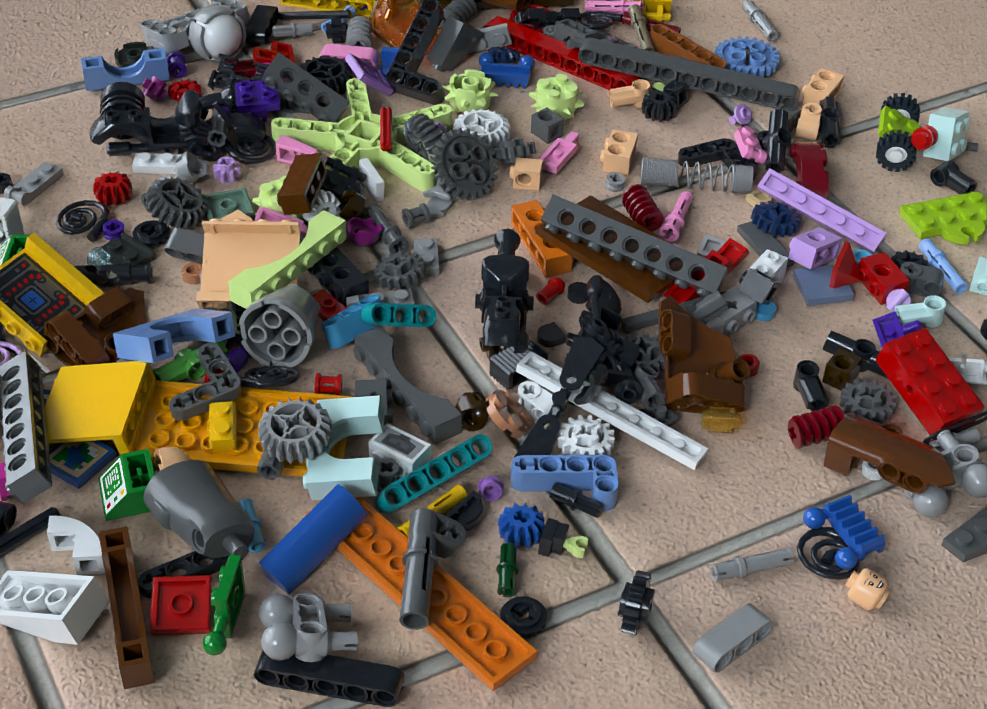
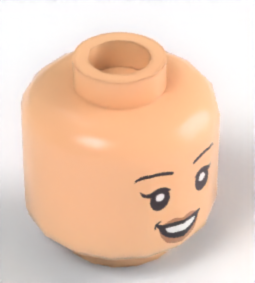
M864 568L860 573L854 570L845 584L849 587L847 597L867 611H871L874 608L879 610L891 592L887 589L888 581L870 568Z

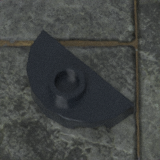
M473 490L445 516L459 522L465 531L471 530L483 518L484 506L481 496Z

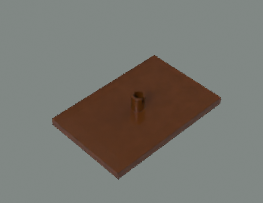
M591 195L577 203L582 207L668 242ZM566 217L563 220V225L572 224L574 217ZM544 224L539 225L536 229L535 234L647 303L671 288L675 282L667 277L665 280L659 279L652 275L653 271L646 268L643 271L638 270L630 265V261L625 259L617 261L609 257V253L604 250L596 252L588 248V244L583 241H579V243L570 241L566 238V234L559 231L558 234L551 233L545 229ZM589 225L584 229V233L592 234L596 227ZM608 235L605 242L609 244L614 243L617 240V235ZM632 243L627 247V251L630 253H634L639 249V245L636 243ZM657 252L651 253L648 260L657 262L661 258V254ZM678 261L673 262L670 269L672 271H679L682 269L683 264Z

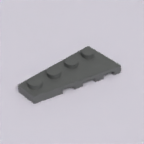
M987 507L943 539L941 546L962 562L987 553Z

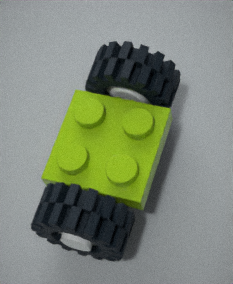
M895 93L893 98L888 96L887 101L884 100L881 107L878 136L880 138L877 142L876 158H878V164L882 163V168L885 169L888 166V171L891 172L892 168H896L895 172H899L900 168L903 171L907 170V166L911 167L913 162H915L916 153L919 151L911 142L912 133L916 129L921 128L918 124L920 105L919 103L917 104L916 98L912 100V95L905 97V93H901V96L898 97V93Z

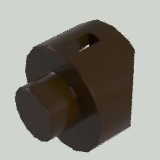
M352 190L343 191L338 198L340 202L338 207L341 210L338 213L339 216L347 222L353 217L364 219L369 210L365 206V197Z
M466 392L458 398V402L455 405V408L462 414V426L467 431L481 430L487 422L489 414L486 408L490 404L486 402V398L482 393Z

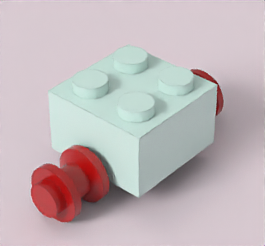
M943 107L931 113L928 125L922 126L912 133L911 142L913 146L919 150H924V157L950 161L965 151L967 146L965 134L969 130L971 119L968 118L969 111Z

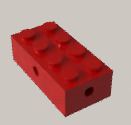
M926 327L886 342L875 360L929 435L978 415L985 408ZM974 420V421H971V422H969V423H966V424H964V425H962V426H959V427H957V428H954V429H952V430H949V431L951 432V431L956 430V429H958V428H960V427H963V426H965V425H968V424H970V423H973V422H975V420Z

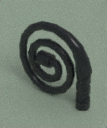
M590 11L580 13V18L575 19H581L580 24L591 29H605L611 27L613 21L622 22L623 14Z
M265 135L261 141L240 137L236 142L237 150L228 138H226V143L223 145L229 157L244 164L262 163L270 160L276 154V142L268 135ZM245 139L247 140L244 142V147L247 150L241 148V142H243ZM267 141H269L273 147L271 152L263 157L249 158L241 155L243 154L246 156H261L265 154L270 148L269 143Z
M77 201L66 206L58 214L56 225L59 231L70 235L81 234L92 228L87 235V239L93 242L102 232L103 225L110 220V211L104 204L97 201ZM95 206L102 211V215L97 222V215L92 209L76 207ZM81 213H88L92 217L91 222L86 226L84 225L87 223V218ZM63 217L64 225H66L70 229H66L62 226L61 221ZM70 217H71V220H72V221H74V222H79V223H77V224H72V223H70V222H69Z
M262 366L249 369L245 372V377H239L242 387L260 390L279 388L292 384L300 378V373L298 370L290 367ZM288 373L293 374L292 377L287 378Z
M820 527L808 530L799 539L796 547L798 558L814 574L827 579L842 580L848 579L854 570L858 571L860 566L859 560L856 566L848 572L840 574L829 573L844 570L838 566H831L838 549L826 551L821 561L817 557V551L824 546L848 547L833 527ZM825 536L832 539L817 542L811 548V559L820 568L818 569L809 563L804 555L803 548L805 543L812 537Z

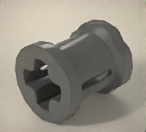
M421 203L419 207L409 210L407 208L402 209V219L408 229L412 228L414 224L430 222V211L425 203Z
M389 458L381 459L376 463L379 474L377 490L381 492L388 485L398 480L399 464Z

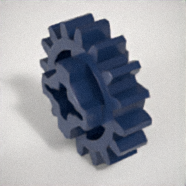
M768 201V204L760 202V205L756 204L751 214V223L757 224L756 229H763V233L769 232L772 236L779 234L782 238H784L785 234L789 237L792 236V233L797 234L801 219L800 214H795V209H788V205L783 206L780 202L773 204L771 201Z

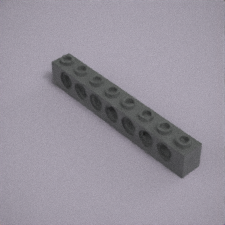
M552 194L541 218L545 229L551 233L558 234L559 231L566 234V238L575 243L583 241L588 244V248L596 252L604 250L609 253V257L617 261H622V259L630 261L632 267L641 271L644 268L653 271L652 275L659 279L665 280L666 277L675 281L674 284L683 289L691 287L697 290L696 293L704 298L713 292L720 291L728 274L727 267L554 194ZM566 217H574L572 224L563 225V220ZM594 225L596 227L592 234L584 233V229L587 226ZM608 235H617V240L614 243L609 244L605 242ZM632 243L639 245V249L634 253L627 251L628 245ZM651 253H660L661 258L657 262H651L648 260ZM678 261L683 264L682 269L679 271H672L670 269L673 262ZM696 271H703L705 273V277L700 281L692 279V275Z
M26 350L0 366V396L2 398L1 411L3 415L1 423L4 433L2 438L4 441L3 454L5 457L4 470L6 473L5 487L11 496H17L24 504L52 487L41 367Z

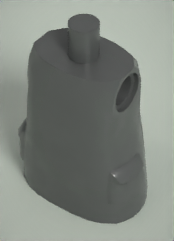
M201 460L175 463L159 471L148 483L144 492V503L163 528L172 530L203 556L220 558L232 554L240 555L241 559L248 553L247 546L253 541L255 528L248 514L236 503L208 463Z

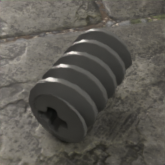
M453 0L443 9L444 18L439 27L442 29L449 15L467 22L477 12V5L474 0Z

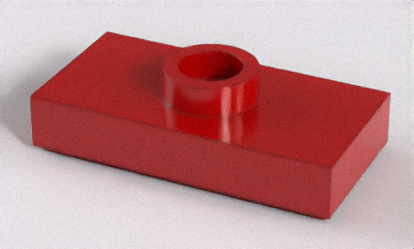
M324 289L312 295L320 305L318 317L323 321L347 309V307Z

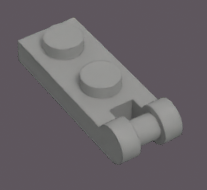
M44 162L13 187L8 186L4 191V197L15 199L21 205H27L64 176L63 169Z

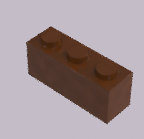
M321 153L295 156L283 181V185L277 194V202L282 207L284 215L311 212L328 172Z

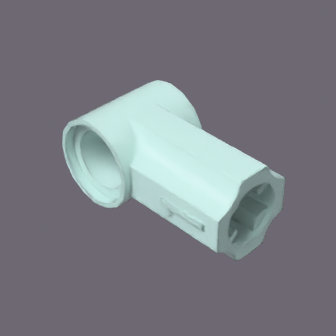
M928 296L925 298L924 303L895 306L894 311H896L901 326L918 320L926 327L936 328L943 322L946 301L939 296Z

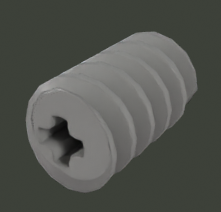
M363 16L352 18L347 24L346 45L371 48V21Z

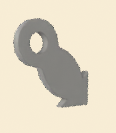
M449 194L451 200H443L436 196L430 198L427 207L429 208L431 218L444 217V213L452 207L453 202L461 200L460 194L456 197Z

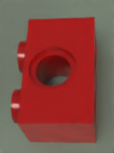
M885 252L860 258L858 269L863 280L861 282L880 305L887 304V296L893 290L903 288L907 292L910 280Z

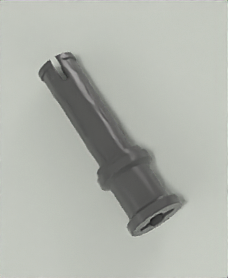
M378 204L371 205L367 214L373 219L376 226L379 224L383 225L381 239L388 245L390 253L394 255L401 251L404 254L409 247L407 239L401 236V231L398 227L391 224Z

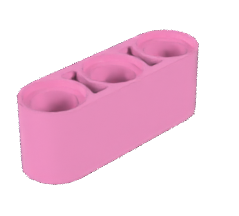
M326 44L320 54L322 57L329 55V57L333 58L336 56L337 59H344V62H346L345 58L348 54H353L375 67L380 57L378 51L374 48L340 44Z

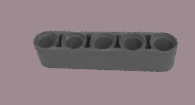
M173 228L164 251L172 257L202 264L205 234Z

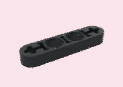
M193 551L143 572L138 579L140 592L144 597L152 598L153 586L149 583L153 582V577H173L171 574L178 569L186 571L183 576H203L217 573L222 565L226 566L229 556L220 557L221 559L209 558ZM205 558L213 560V562L207 566H201L198 564L200 560Z

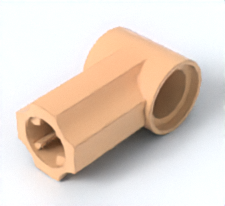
M639 79L635 80L632 86L610 89L608 96L611 107L631 104L636 107H642L644 95L650 92V83L647 80Z

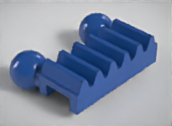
M485 52L480 55L479 64L481 71L485 73V77L491 78V81L496 82L498 87L505 83L507 88H509L510 84L517 88L521 84L522 88L525 89L529 83L530 71L535 67V60L533 57L525 55L519 60V65L495 63V58L491 53Z
M851 495L823 506V509L811 507L804 512L803 521L807 527L818 529L824 525L827 519L848 545V547L839 549L835 554V562L841 569L850 570L856 566L858 560H864L866 554L875 550L881 553L884 550L885 536L878 535L877 527L872 528L871 519L866 520L865 512H859L858 503H852Z

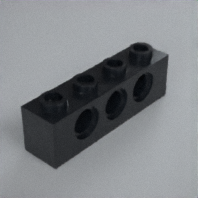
M306 235L300 237V244ZM337 247L316 262L311 268L307 269L311 275H314L319 280L320 285L326 288L345 307H347V297L369 294V280Z

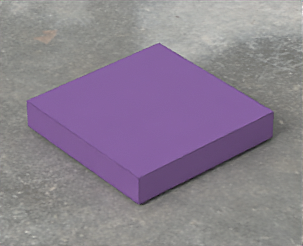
M353 54L347 55L345 60L360 81L388 96L392 94L393 88L378 68Z

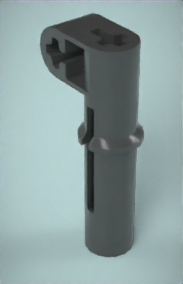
M427 508L416 509L411 513L407 551L402 557L405 572L400 623L402 626L412 630L423 629L429 624L433 573L438 565V557H449L467 538L466 531L459 522Z

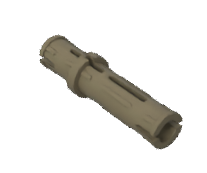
M633 4L628 8V12L631 17V26L635 29L640 47L643 50L654 52L655 49L646 28L647 21L642 16L640 6Z

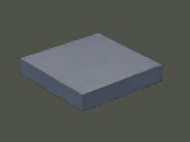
M834 265L818 266L811 270L809 268L793 270L792 276L807 306L853 301L854 293L849 285L837 288L829 287Z

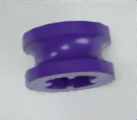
M110 220L103 225L104 238L109 241L114 238L119 239L122 237L121 234L125 233L124 224L121 221Z

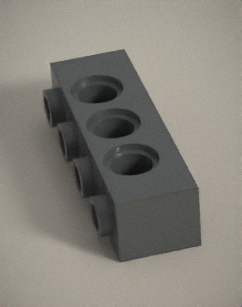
M281 53L277 54L262 77V80L269 88L276 89L286 100L293 101L305 113L312 114L318 121L337 123L349 104L348 100ZM282 78H288L291 82H286ZM300 90H305V91H307L309 94H308V95H305V94L301 93ZM318 102L324 103L326 107L320 106Z

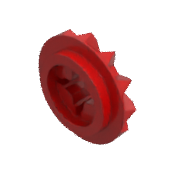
M181 79L179 82L174 81L172 85L168 86V96L172 100L179 101L182 95L190 89L201 95V85L197 84V81H190V79L186 81Z

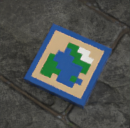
M98 440L58 443L49 451L51 473L80 489L116 457V452Z

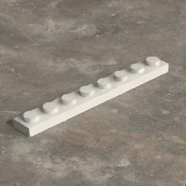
M532 351L517 364L516 372L555 393L563 388L559 380L563 368ZM570 377L567 379V382L572 384L576 382V379ZM584 381L579 389L571 391L572 393L568 401L574 403V398L581 393L584 386H589L590 383ZM603 390L591 402L577 405L693 470L697 468L707 455L709 448Z

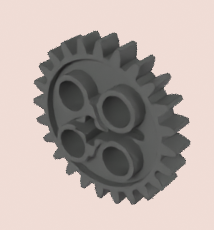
M459 128L442 135L441 139L435 143L437 147L432 149V152L436 155L431 160L436 162V165L432 166L431 169L438 171L434 178H441L439 186L445 184L447 186L445 189L446 193L452 190L453 197L460 194L461 200L468 198L470 201L474 198L482 197L489 192L490 188L494 187L492 181L498 177L493 173L499 171V168L495 167L494 163L498 162V159L492 158L495 151H489L490 143H483L484 136L478 139L476 131L470 134V129L463 131Z

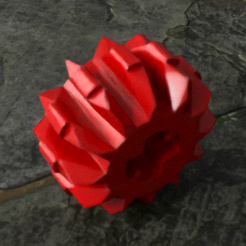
M117 171L115 173L109 172L108 174L101 173V177L95 178L93 192L98 202L105 203L106 206L111 204L116 206L119 203L125 204V200L131 199L133 188L127 174H120Z

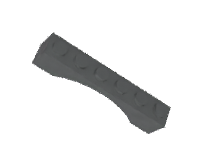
M381 326L355 336V348H353L355 358L366 366L371 376H375L376 379H386L387 389H392V397L396 405L401 406L405 410L410 421H414L420 427L425 437H428L436 445L461 433L462 414L448 399L423 392L402 377L393 361V339Z

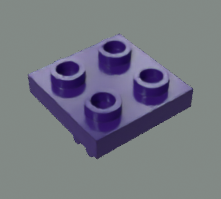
M263 80L235 83L237 113H251V115L262 118V121L266 122L268 111L280 110L279 92L276 89L269 88Z

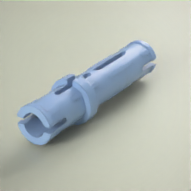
M927 238L921 241L918 247L928 258L929 265L943 271L945 281L950 285L955 294L964 293L968 288V284L946 259V254L939 250L931 239Z

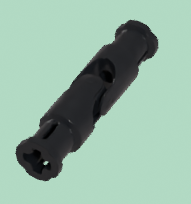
M148 262L146 265L133 266L131 263L74 266L95 285H132L133 282L153 283L151 262ZM110 272L117 275L115 278L109 279Z

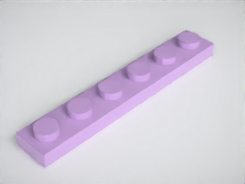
M770 168L757 186L758 190L788 205V207L795 209L797 212L872 254L876 253L887 236L886 232Z

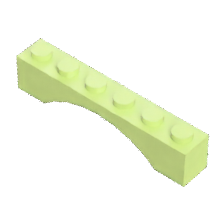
M325 210L308 221L306 236L293 252L273 263L244 269L228 281L230 301L247 309L254 301L287 286L346 240V220Z

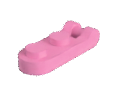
M748 126L739 127L734 134V138L741 156L746 159L752 158L755 162L764 164L767 159V152L762 150L759 140L754 134L755 131Z

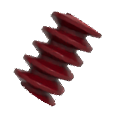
M633 185L624 192L622 203L633 221L652 232L661 227L664 221L663 214L644 185Z
M834 405L829 408H822L819 411L803 413L801 416H793L788 421V433L792 444L796 449H800L803 444L806 447L811 446L812 441L815 444L821 443L822 440L828 441L832 431L845 418V415L840 407Z

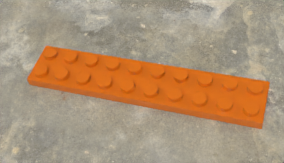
M355 497L368 516L336 549L401 607L405 572L402 557L407 551L408 538L363 498ZM437 565L433 573L429 624L424 629L494 691L537 659V650L441 566Z

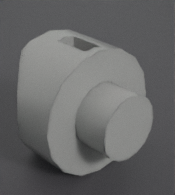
M189 150L175 159V176H178L181 180L187 179L188 183H194L208 173L207 162L199 159L190 153Z

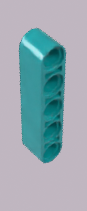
M483 434L475 435L391 483L377 495L375 501L377 509L384 514H392L478 464L491 453V440ZM473 445L479 448L480 454L475 452ZM452 457L459 461V466L453 463ZM431 469L438 473V479L432 476ZM409 481L417 486V491L410 488ZM387 494L395 498L396 504L388 501Z

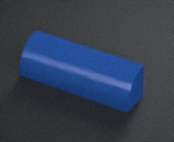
M337 484L258 563L269 580L287 594H290L368 515L354 496Z

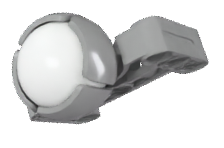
M211 0V5L163 22L157 19L145 20L141 23L145 43L153 46L155 49L164 48L165 54L178 52L192 44L193 49L202 58L220 63L219 53L234 57L240 53L241 48L239 46H243L245 43V27L250 17L247 4L239 0Z

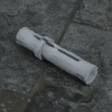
M746 0L742 4V9L748 14L749 20L756 24L769 42L770 40L772 42L775 41L779 34L767 18H765L762 9L758 8L752 0Z
M785 547L784 549L743 558L734 556L732 560L710 564L709 569L715 570L710 572V575L714 582L732 577L741 579L745 578L746 574L793 565L794 559H789V557H794V554L790 547Z

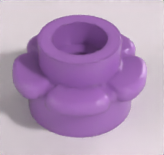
M492 475L481 479L477 485L479 495L486 501L498 500L504 490L503 482L499 481L497 476Z

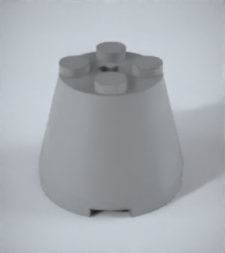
M297 284L283 287L254 301L243 312L239 320L243 338L241 342L244 348L255 360L266 366L275 365L291 368L298 365L305 359L312 348L320 305L309 292Z

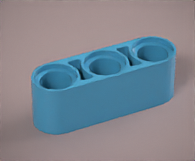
M380 295L366 297L321 324L331 349L342 347L353 341L355 336L377 327L364 323L361 312L367 304L382 303ZM377 309L373 313L375 320L379 317Z

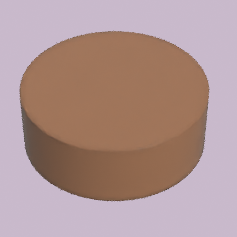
M189 263L185 265L181 271L183 281L188 284L200 283L202 264Z

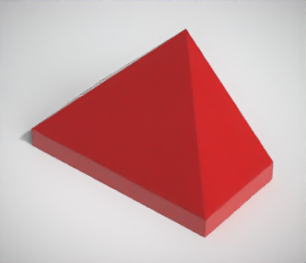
M848 242L844 243L833 267L829 284L830 288L863 281L851 245Z

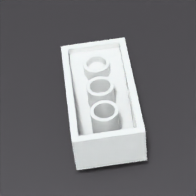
M7 570L0 579V624L55 643L78 645L109 603V599L94 576Z

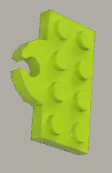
M980 191L902 205L900 206L899 214L920 239L941 235L944 239L954 244L968 245L970 239L968 235L973 238L974 243H978L984 236L985 226H987V199Z

